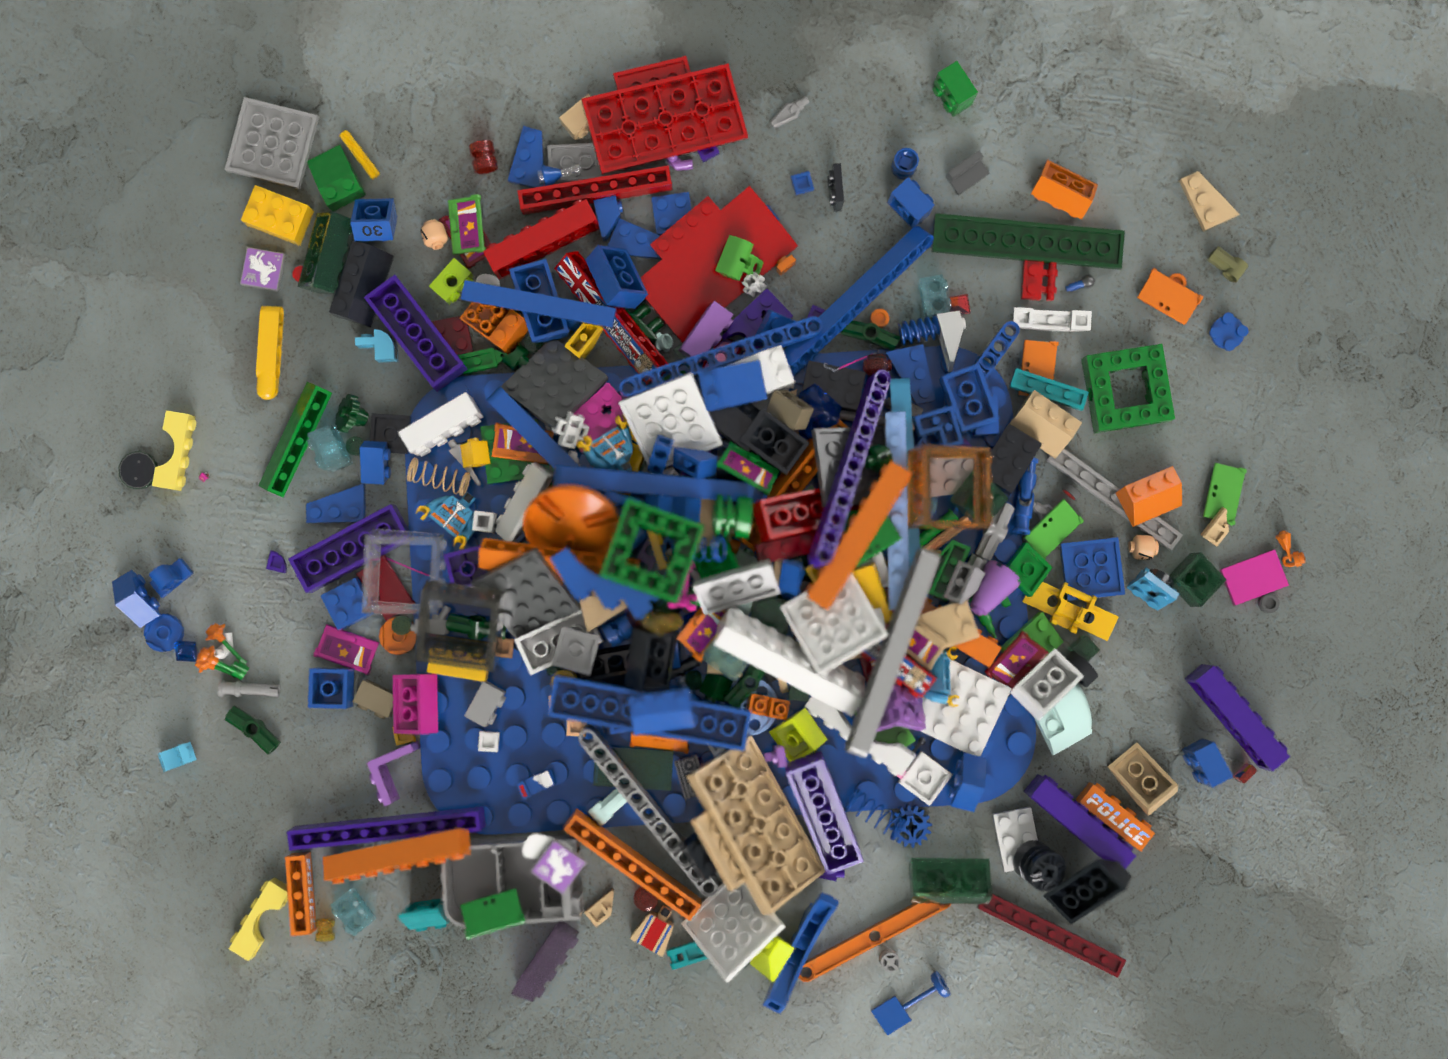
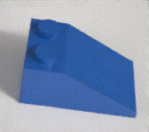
M760 360L698 372L706 411L713 412L768 399Z

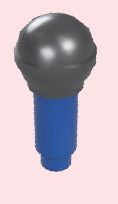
M1085 275L1080 281L1066 286V291H1074L1083 287L1091 288L1095 284V279L1091 275Z

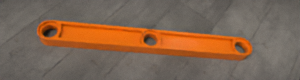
M938 890L812 957L803 966V968L808 967L812 970L811 975L803 977L800 972L799 979L803 982L812 981L947 909L952 904L951 895L946 890ZM945 894L948 896L946 904L938 903L939 895ZM874 930L880 933V937L876 941H872L869 938L870 932Z

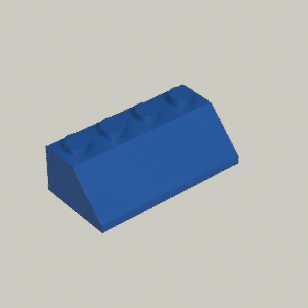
M546 259L509 269L515 290L558 297ZM522 311L532 343L548 342L568 337L569 329L565 319Z

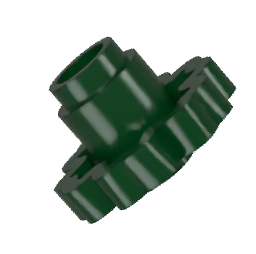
M347 394L346 398L342 399L335 418L336 430L347 433L353 426H365L369 414L365 409L360 408L358 396Z

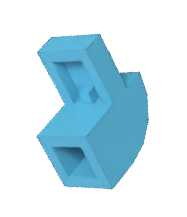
M374 329V337H372V334H362L361 337L355 338V345L358 348H374L375 360L379 363L398 362L396 342L384 331Z
M191 742L157 754L163 772L197 760Z

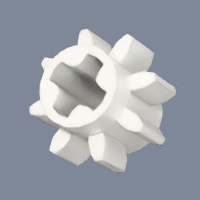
M756 272L746 275L742 282L745 286L743 291L752 297L761 294L764 288L767 287L763 283L765 278Z

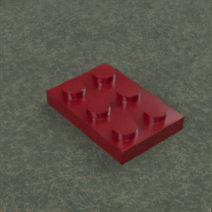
M461 316L431 321L457 355L474 352L469 325L460 319Z

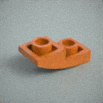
M751 693L748 696L746 709H750L752 711L751 714L787 720L790 701Z

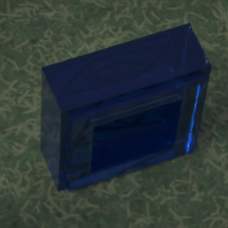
M176 641L174 644L176 661L196 662L198 658L196 642Z

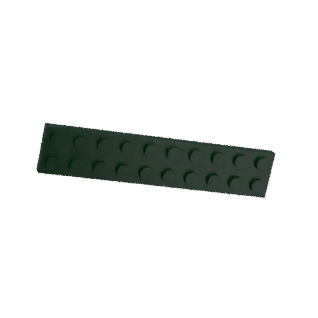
M935 213L934 240L931 252L1020 261H1040L1044 263L1055 262L1063 265L1120 270L1122 269L1125 231Z

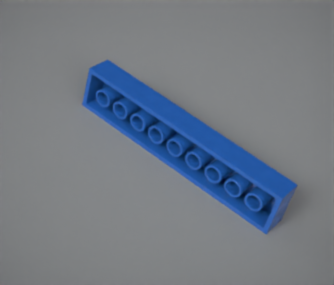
M556 674L554 676L547 716L633 731L628 696L651 691L638 692L629 687ZM690 699L694 727L648 733L745 751L752 711L745 708Z

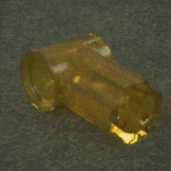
M649 612L643 619V627L658 635H664L669 631H677L678 628L682 627L683 623L680 614L676 612L665 614Z

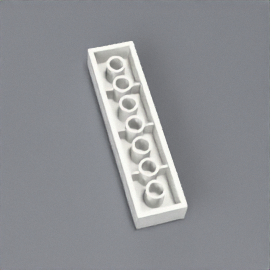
M728 608L719 621L714 645L850 716H853L859 708L865 692V677L860 673L853 672L843 664H839L819 676L800 643L790 636L779 633L775 628L762 624L758 619L745 615L738 609Z

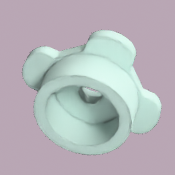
M657 332L655 335L658 338L655 342L656 349L669 352L673 345L672 337L667 333L661 334V332Z

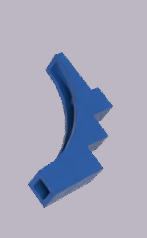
M568 548L549 558L575 600L578 598L581 601L591 595L590 591L593 590L605 609H615L621 605L620 601L623 599L633 617L642 620L651 614L650 610L653 609L649 601L655 602L660 599L600 578L580 564Z
M821 892L817 899L805 909L799 927L789 942L794 947V950L775 982L771 981L763 1006L778 1014H781L786 1008L810 951L825 924L838 907L839 901L833 898V896Z

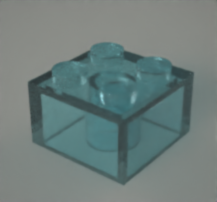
M328 424L307 433L309 437L307 443L317 456L314 459L319 468L333 473L353 464L342 436L335 427Z

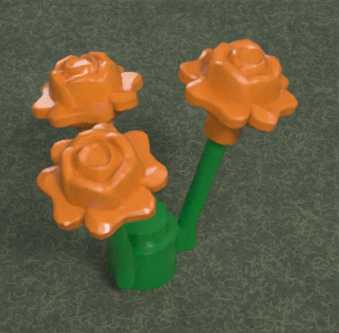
M215 623L205 631L208 635L205 640L217 639L219 643L222 642L239 662L234 661L229 666L219 661V658L215 657L214 646H210L209 648H202L197 655L198 658L195 666L199 668L198 672L202 673L203 670L208 668L216 669L242 680L249 670V667L245 665L247 661L225 640L226 637L222 634L225 624L218 625Z

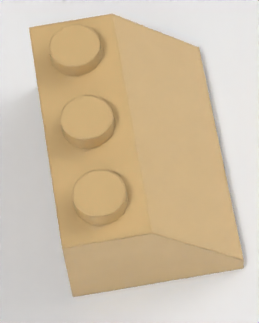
M1034 390L1026 397L1009 424L1042 443L1040 449L1056 459L1073 438L1082 422Z

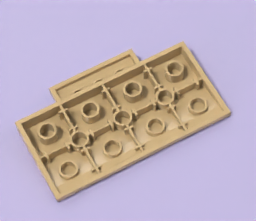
M752 735L747 737L745 751L727 749L686 776L705 810L691 821L727 889L733 891L745 882L762 915H771L826 872Z

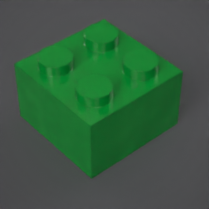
M958 61L938 72L933 83L934 94L941 98L944 109L947 113H951L953 117L971 106L978 94V91Z

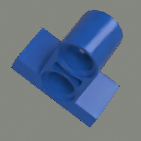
M179 558L172 565H160L152 570L149 574L152 579L150 584L159 596L164 598L194 573L184 560Z

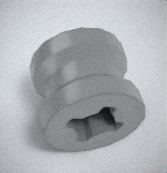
M891 949L881 952L879 961L882 968L887 972L896 971L900 966V959L897 953Z

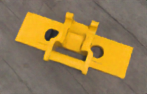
M1042 582L1032 597L1025 595L1022 601L1051 615L1050 623L1062 626L1074 634L1077 633V628L1106 641H1108L1119 618L1095 606L1097 596L1083 593L1068 586L1066 582L1063 583L1061 589ZM1067 593L1087 602L1086 607H1078L1063 599L1064 594ZM1052 595L1058 599V603L1054 607L1049 606L1047 603V599Z

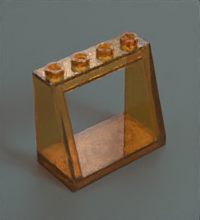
M921 445L908 450V471L912 473V477L908 482V529L991 528L993 518L990 505L992 503V494L990 493L992 455L990 454V448ZM931 458L973 459L974 521H931Z

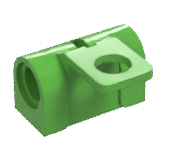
M729 235L715 271L725 277L740 281L742 273L753 274V267L756 263L757 269L755 272L759 275L763 261L750 254L754 244Z

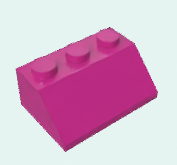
M437 674L393 675L394 734L438 733Z

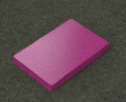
M1275 550L1220 569L1233 605L1241 604L1289 586Z

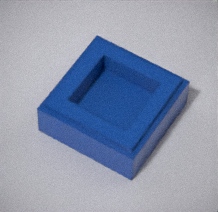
M809 171L791 176L795 195L814 191Z

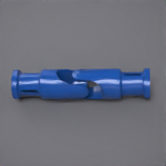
M1035 457L1029 465L1030 470L1028 471L1027 468L1019 481L1020 490L1017 493L1015 507L1016 526L1013 529V533L1019 535H1029L1031 532L1029 530V521L1032 519L1034 492L1032 491L1036 485L1037 475L1035 471L1036 464L1039 462ZM1019 499L1023 502L1031 501L1029 506H1022L1019 503Z

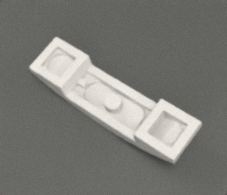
M1014 307L1013 322H1016L1019 328L1030 330L1090 331L1092 311H1047Z

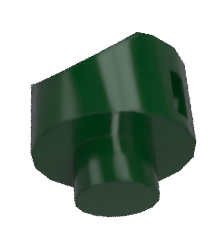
M517 342L516 350L503 356L502 362L515 371L529 362L527 358L529 350Z
M882 445L869 447L864 466L867 469L870 468L873 472H880L885 464L889 465L891 461L893 462L890 449Z

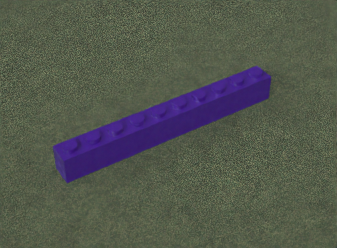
M484 806L298 825L287 831L289 851L416 838L454 829L476 832L481 831L486 826Z

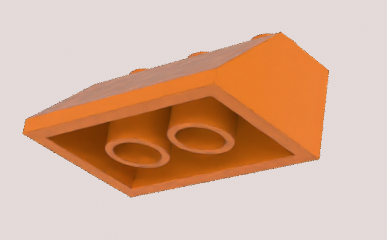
M1047 159L1031 195L1037 200L1051 204L1055 209H1061L1070 216L1082 220L1093 202L1098 184Z
M1171 466L1124 486L1116 492V495L1132 527L1181 507L1182 482L1174 467Z

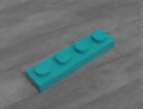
M1018 368L1014 369L1009 388L1028 394L1035 390L1052 402L1079 411L1084 409L1089 393L1088 391Z

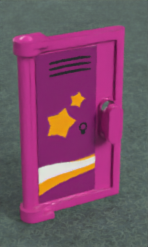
M326 624L318 648L316 647L313 656L348 668H354V670L369 675L379 642L345 630H337L336 627Z

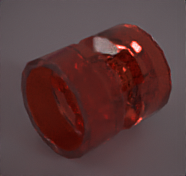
M481 140L469 145L471 158L474 159L472 165L475 174H489L498 170L497 159L493 156L495 150L492 141Z

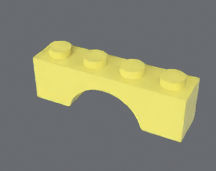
M166 410L163 430L169 433L173 439L174 453L167 463L155 467L152 486L182 491V487H184L186 477L184 476L185 469L189 466L188 453L193 445L192 432L196 428L195 416Z
M273 878L263 884L260 889L262 894L259 898H255L250 906L252 911L249 915H245L240 923L242 926L240 931H236L230 940L232 944L229 950L248 961L255 957L265 940L259 931V920L262 913L269 909L280 910L288 901L287 884L277 878Z

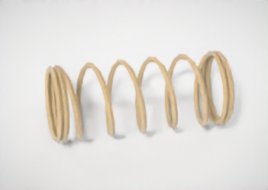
M414 457L411 460L407 471V481L417 483L422 478L424 486L429 485L432 481L434 489H437L442 483L444 492L448 491L452 486L455 495L459 493L463 497L466 493L470 481V473L466 472L464 474L460 488L455 493L454 483L457 469L450 486L445 490L444 479L447 466L439 485L435 487L434 476L437 464L434 466L431 479L427 484H424V472L427 461L424 463L421 476L417 481H414L418 468V459Z

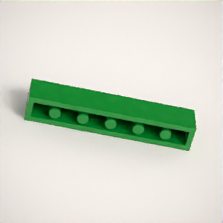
M306 383L262 476L259 487L284 498L332 392L312 383Z

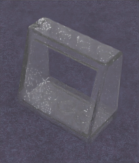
M373 529L366 534L362 613L437 614L440 608L443 609L444 597H441V589L444 590L445 578H442V570L446 568L443 551H446L447 540H444V534ZM381 544L432 545L429 605L379 601Z

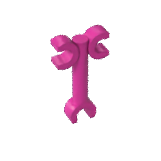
M693 561L678 603L669 602L668 607L676 608L680 606L686 607L689 611L696 610L697 605L691 604L690 601H697V595L691 594L687 596L690 573H692L695 567Z

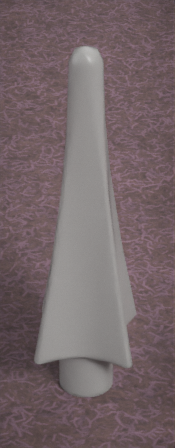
M452 439L448 442L451 448L449 452L463 466L460 448L462 444H457ZM464 468L470 473L474 482L480 486L481 482L473 468Z

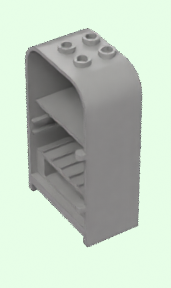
M570 834L544 835L567 842L578 855L581 853L580 842ZM529 836L470 840L471 854L463 855L461 860L446 859V862L442 863L440 879L443 881L441 899L444 901L446 917L453 924L465 927L460 904L515 888L517 889L521 910L524 913L526 923L580 920L584 912L583 891L573 892L572 882L565 893L562 894L531 873V869L538 860L523 855V847Z

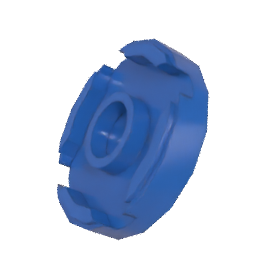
M160 614L159 617L145 625L144 636L146 643L153 650L159 652L171 651L177 648L178 641H182L184 637V627L181 621L173 615Z

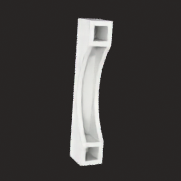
M812 696L805 705L808 708V713L816 718L817 716L824 720L823 723L827 727L837 729L840 732L839 735L847 740L852 725L845 718L843 712ZM873 740L869 751L872 755L871 758L875 762L885 764L890 773L895 776L900 775L901 777L916 757L914 752L901 743H885Z

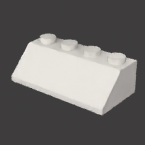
M536 462L525 467L523 480L517 482L513 490L515 492L513 498H509L504 506L506 511L503 515L500 514L495 522V525H497L495 532L505 541L514 542L524 532L523 518L528 505L539 493L548 488L554 477V472Z

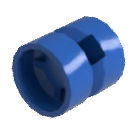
M902 148L897 151L891 166L894 176L903 180L913 176L919 163L918 154L911 148Z
M626 613L616 617L615 622L609 621L601 625L612 647L621 644L624 638L627 640L632 638L634 626L629 617L626 616Z

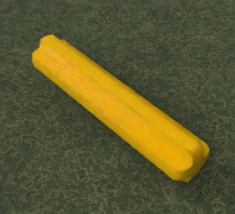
M344 130L341 132L340 138L371 179L377 178L380 172L349 131Z

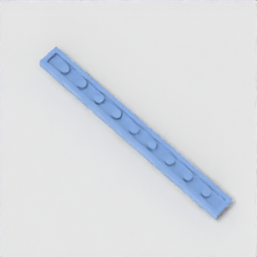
M887 412L886 447L891 451L893 462L907 470L906 412ZM907 485L888 514V518L902 538L888 547L889 610H895L909 572Z

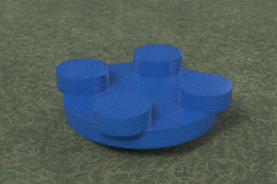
M1225 313L1213 323L1209 335L1216 346L1226 351H1232L1243 341L1244 336L1248 334L1249 330L1232 313Z

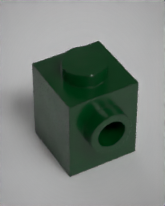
M707 673L699 692L705 694V699L716 703V700L725 702L724 697L729 692L733 681L720 674Z

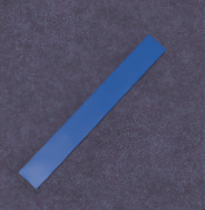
M467 280L464 281L461 300L608 328H613L617 310L612 307Z

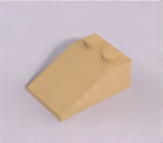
M967 600L962 604H950L919 615V621L948 642L945 649L980 637Z
M1135 743L1108 766V769L1148 816L1178 792V784L1138 743Z

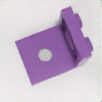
M894 685L877 732L893 726L918 731L925 730L926 717L922 705L923 698L920 696L915 698L908 692L909 688Z
M419 741L367 762L371 772L369 774L370 780L373 785L376 784L378 800L384 806L400 799L386 763L420 749Z

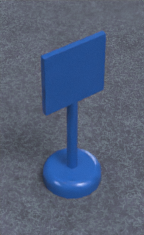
M938 971L931 974V981L934 986L904 1005H901L897 997L893 996L871 1010L887 1036L912 1021L905 1011L908 1007L936 990L944 998L951 995L949 987Z

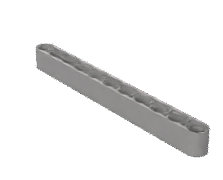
M919 547L915 553L887 629L889 636L883 640L847 738L846 752L864 758L869 754L939 564L940 554L935 551Z
M592 725L583 726L579 734V742L699 891L707 897L715 895L717 892L716 876L713 875L705 880L698 877L692 871L693 868L687 858L680 856L683 852L678 844L685 840L684 836L599 731ZM589 732L593 735V738L586 739L583 734ZM603 748L605 753L598 754L595 749ZM615 763L618 767L610 769L608 764ZM627 778L630 782L622 784L620 779ZM639 793L642 797L634 799L632 794ZM646 808H651L654 810V812L651 814H647L644 812V810ZM658 823H664L666 827L660 829L656 825ZM670 838H676L678 841L676 843H670L668 840ZM707 882L714 884L712 887L704 886Z

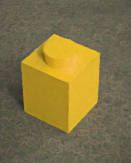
M471 438L467 439V443L460 445L463 468L482 467L490 464L487 441Z

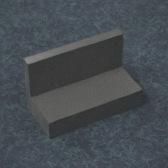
M980 151L947 173L946 179L958 195L990 174L981 161L984 156Z

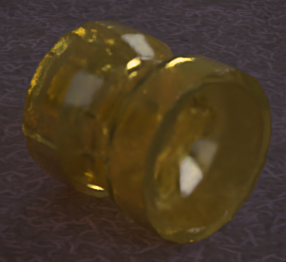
M334 918L315 920V927L317 928L315 941L327 942L335 940V932L333 931L335 926Z

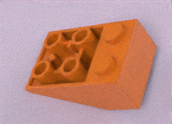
M471 302L460 317L463 322L506 354L512 353L517 346V342L520 343L528 332L524 317L512 309Z

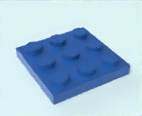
M1118 537L1060 544L1064 582L1068 583V586L1090 596L1095 595L1097 598L1125 595ZM1065 593L1067 601L1080 600Z

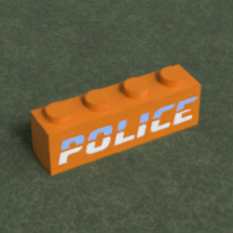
M1089 782L1076 798V801L1084 805L1091 814L1098 817L1134 848L1142 851L1155 834L1151 830L1152 826L1143 819L1139 821L1135 818L1137 814L1130 808L1124 809L1120 806L1121 801L1115 796L1111 795L1109 797L1104 793L1106 789L1100 784L1096 783L1094 785Z
M311 852L291 853L285 857L291 936L310 935L317 930Z

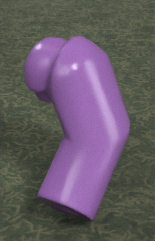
M678 156L667 158L668 164L677 171L693 169L692 160L682 161Z

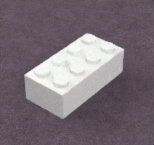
M465 392L398 433L410 453L423 457L431 452L430 449L434 446L440 447L447 443L449 437L453 435L454 437L459 436L466 427H473L481 422L480 419L484 416L474 399Z
M581 609L565 618L555 620L514 639L530 675L552 666L562 626L587 633ZM598 627L588 632L589 634L601 636ZM602 636L600 638L599 644L604 642Z

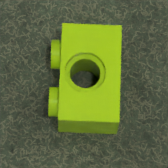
M453 258L429 287L450 305L451 302L454 303L459 299L464 281L473 282L474 276L467 268ZM451 279H457V284L453 287H450L449 281Z

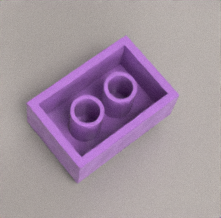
M715 301L710 303L678 351L688 358L709 351L711 346H716L721 340L722 336L720 333L722 330H727L732 324L733 320L731 317L733 314ZM701 359L697 362V364L700 362H705L706 360Z

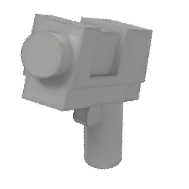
M444 605L440 614L432 615V619H415V624H411V631H414L416 634H448L449 631L446 628L447 620L445 619L451 608Z

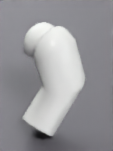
M232 632L222 633L226 637L225 640L233 648ZM222 644L215 649L214 654L215 657L224 659L231 652Z

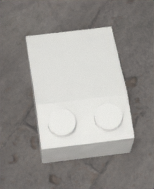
M781 346L759 352L729 364L735 365L760 360L767 394L774 392V390L788 388L794 383Z

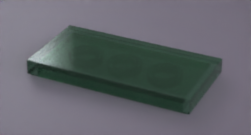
M612 747L644 789L671 791L674 751ZM597 748L595 750L598 754L605 753V750L603 748ZM595 763L593 786L615 787ZM615 763L608 764L610 769L618 767ZM627 778L620 779L622 784L630 782Z

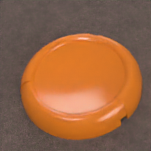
M558 485L539 493L530 502L524 514L523 529L530 545L560 549L568 548V550L607 555L620 517L613 504L595 490L579 485Z

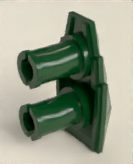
M642 303L634 312H629L624 308L654 345L658 339L655 333L664 326L663 321L659 317H655L646 325L642 319L651 310L645 303Z

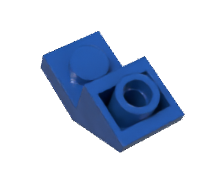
M784 559L781 567L780 593L783 598L790 600L802 594L800 585L805 576L802 564L796 560L788 561Z

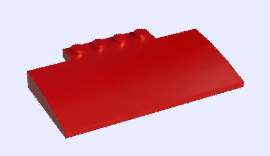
M687 56L620 71L613 73L617 90L582 98L581 100L602 174L748 138L729 63L691 72Z
M750 186L721 210L707 196L650 244V247L662 260L640 277L648 293L645 300L682 344L710 303L715 301L726 308L744 293L743 289L745 286L742 282L748 274L742 273L740 281H737L715 271L729 235L754 244L750 254L763 261L759 274L762 276L775 267L782 257L788 256L798 247L789 233ZM757 263L753 267V272L757 269Z

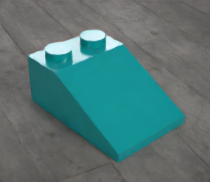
M441 898L411 902L398 914V919L409 930L415 929L416 932L425 931L427 927L435 926V929L447 927L446 924L450 923L445 914L444 901Z

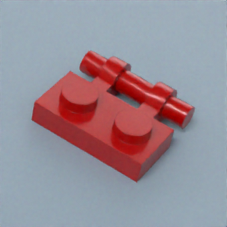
M1025 260L1023 262L1021 299L1040 301L1042 293L1047 294L1046 301H1054V294L1057 291V287H1055V279L1058 277L1057 263L1050 262L1049 269L1046 270L1043 269L1044 262ZM1043 277H1048L1047 286H1042Z

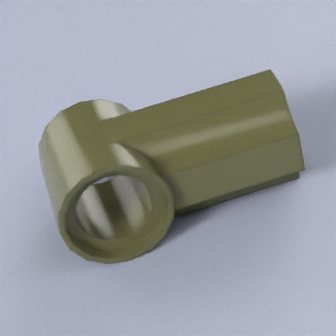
M1219 246L1212 251L1207 261L1223 272L1222 274L1227 280L1234 283L1240 279L1248 268V264L1244 260L1231 256Z

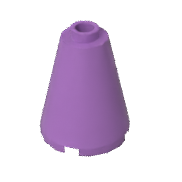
M990 560L986 563L983 570L985 575L970 603L971 610L978 616L987 615L1021 584V582H1017L1019 577L1005 565H1002V567L997 566L996 561Z

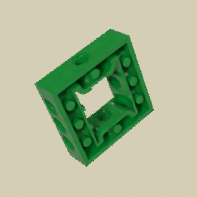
M1163 344L1086 355L1081 359L1086 391L1089 392L1088 402L1094 434L1175 420ZM1146 366V369L1142 372V380L1145 382V399L1148 404L1115 409L1109 372L1111 374L1125 369L1131 371L1138 367Z
M627 498L600 578L674 604L678 603L704 525ZM639 527L676 540L664 578L657 576L655 572L649 573L640 570L638 566L626 565Z

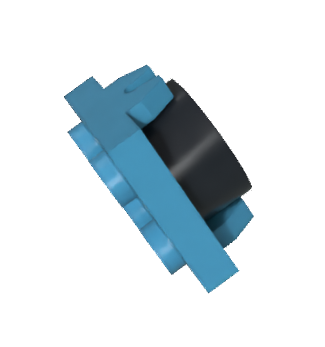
M1145 567L1127 586L1133 595L1140 597L1149 607L1157 611L1175 601L1179 596L1177 590L1172 588L1174 585L1172 578L1158 569L1149 570Z

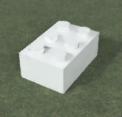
M1054 649L1014 687L1011 694L1039 721L1084 676L1061 653Z

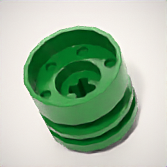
M717 494L712 511L714 536L720 535L722 527L724 537H727L730 528H733L735 538L748 539L752 517L751 497L738 496L736 504L732 505L731 496L727 495L726 503L723 504V495Z

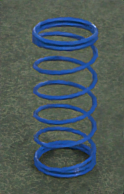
M703 536L701 539L703 557L701 560H697L695 558V551L693 559L697 562H701L703 559L710 562L713 558L718 562L724 561L727 550L725 539L722 536L712 537L711 551L713 557L711 560H707L705 558L707 541ZM668 537L665 538L662 547L663 557L666 562L670 561L666 554L668 539L671 542V555L675 546L673 539ZM703 538H704V540H705V551H704V552H703ZM713 539L715 540L714 552H713ZM720 539L723 545V554L721 559L719 558L718 554V543Z
M856 788L845 803L844 809L849 811L853 804L864 794L863 803L856 817L873 800V806L865 823L882 806L881 814L874 829L884 816L891 812L890 820L883 834L900 817V821L896 824L890 835V839L894 841L903 830L906 819L897 816L892 820V810L887 811L882 816L884 805L881 804L873 810L875 805L874 798L864 805L866 793L859 795L860 789Z

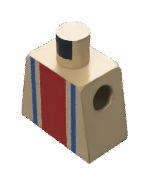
M662 905L658 914L650 910L632 932L630 939L663 957L674 923L668 920L672 909Z

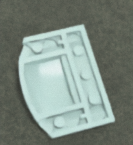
M1079 684L1072 688L1039 721L1034 717L1052 755L1061 752L1092 734L1090 707Z

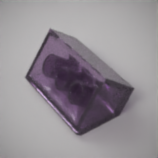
M558 921L517 981L511 994L532 1002L536 997L540 998L546 989L544 984L547 980L549 982L552 981L557 973L555 971L557 965H563L568 957L566 952L569 948L573 950L579 941L576 938L579 932L564 921Z

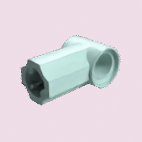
M616 788L603 801L600 800L588 813L601 827L627 801Z

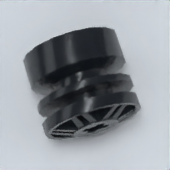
M1030 840L1023 843L1017 849L1013 858L1014 871L1039 891L1045 892L1055 889L1065 876L1066 865L1064 859L1038 840Z

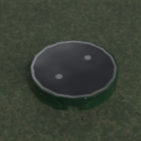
M141 451L131 452L120 462V479L127 487L146 489L153 482L155 467H158V464L150 454Z

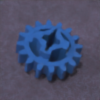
M907 804L905 810L900 806V812L894 811L893 814L896 817L905 815L906 824L901 832L907 833L908 838L899 834L896 842L899 844L903 841L904 847H907L908 843H910L911 847L914 848L916 842L921 846L922 839L928 840L925 836L926 833L931 834L927 827L932 826V823L926 821L930 818L929 815L923 816L925 811L923 809L918 811L917 805H914L913 809H911L910 805ZM913 814L918 815L922 821L915 820ZM900 817L897 818L893 822L894 824L889 827L890 830H893L895 828L896 824L900 820ZM910 820L915 825L912 827L911 832L906 827L909 825ZM922 830L921 833L916 837L918 831Z

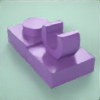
M773 745V752L763 753L766 762L773 761V764L775 763L777 767L787 766L784 746Z

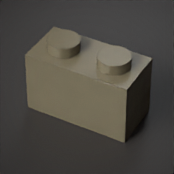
M774 390L766 409L768 413L793 431L806 429L814 410L813 407L788 390Z
M368 679L363 680L353 702L357 703V707L367 711L370 709L374 711V715L379 718L392 717L393 691Z

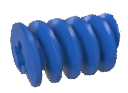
M936 315L932 316L931 320L929 317H925L924 322L921 318H918L916 323L911 319L909 325L906 321H903L901 326L898 323L899 336L903 346L906 343V339L909 340L910 344H913L914 338L920 343L921 337L928 341L929 335H931L933 340H935L936 334L940 336V327Z

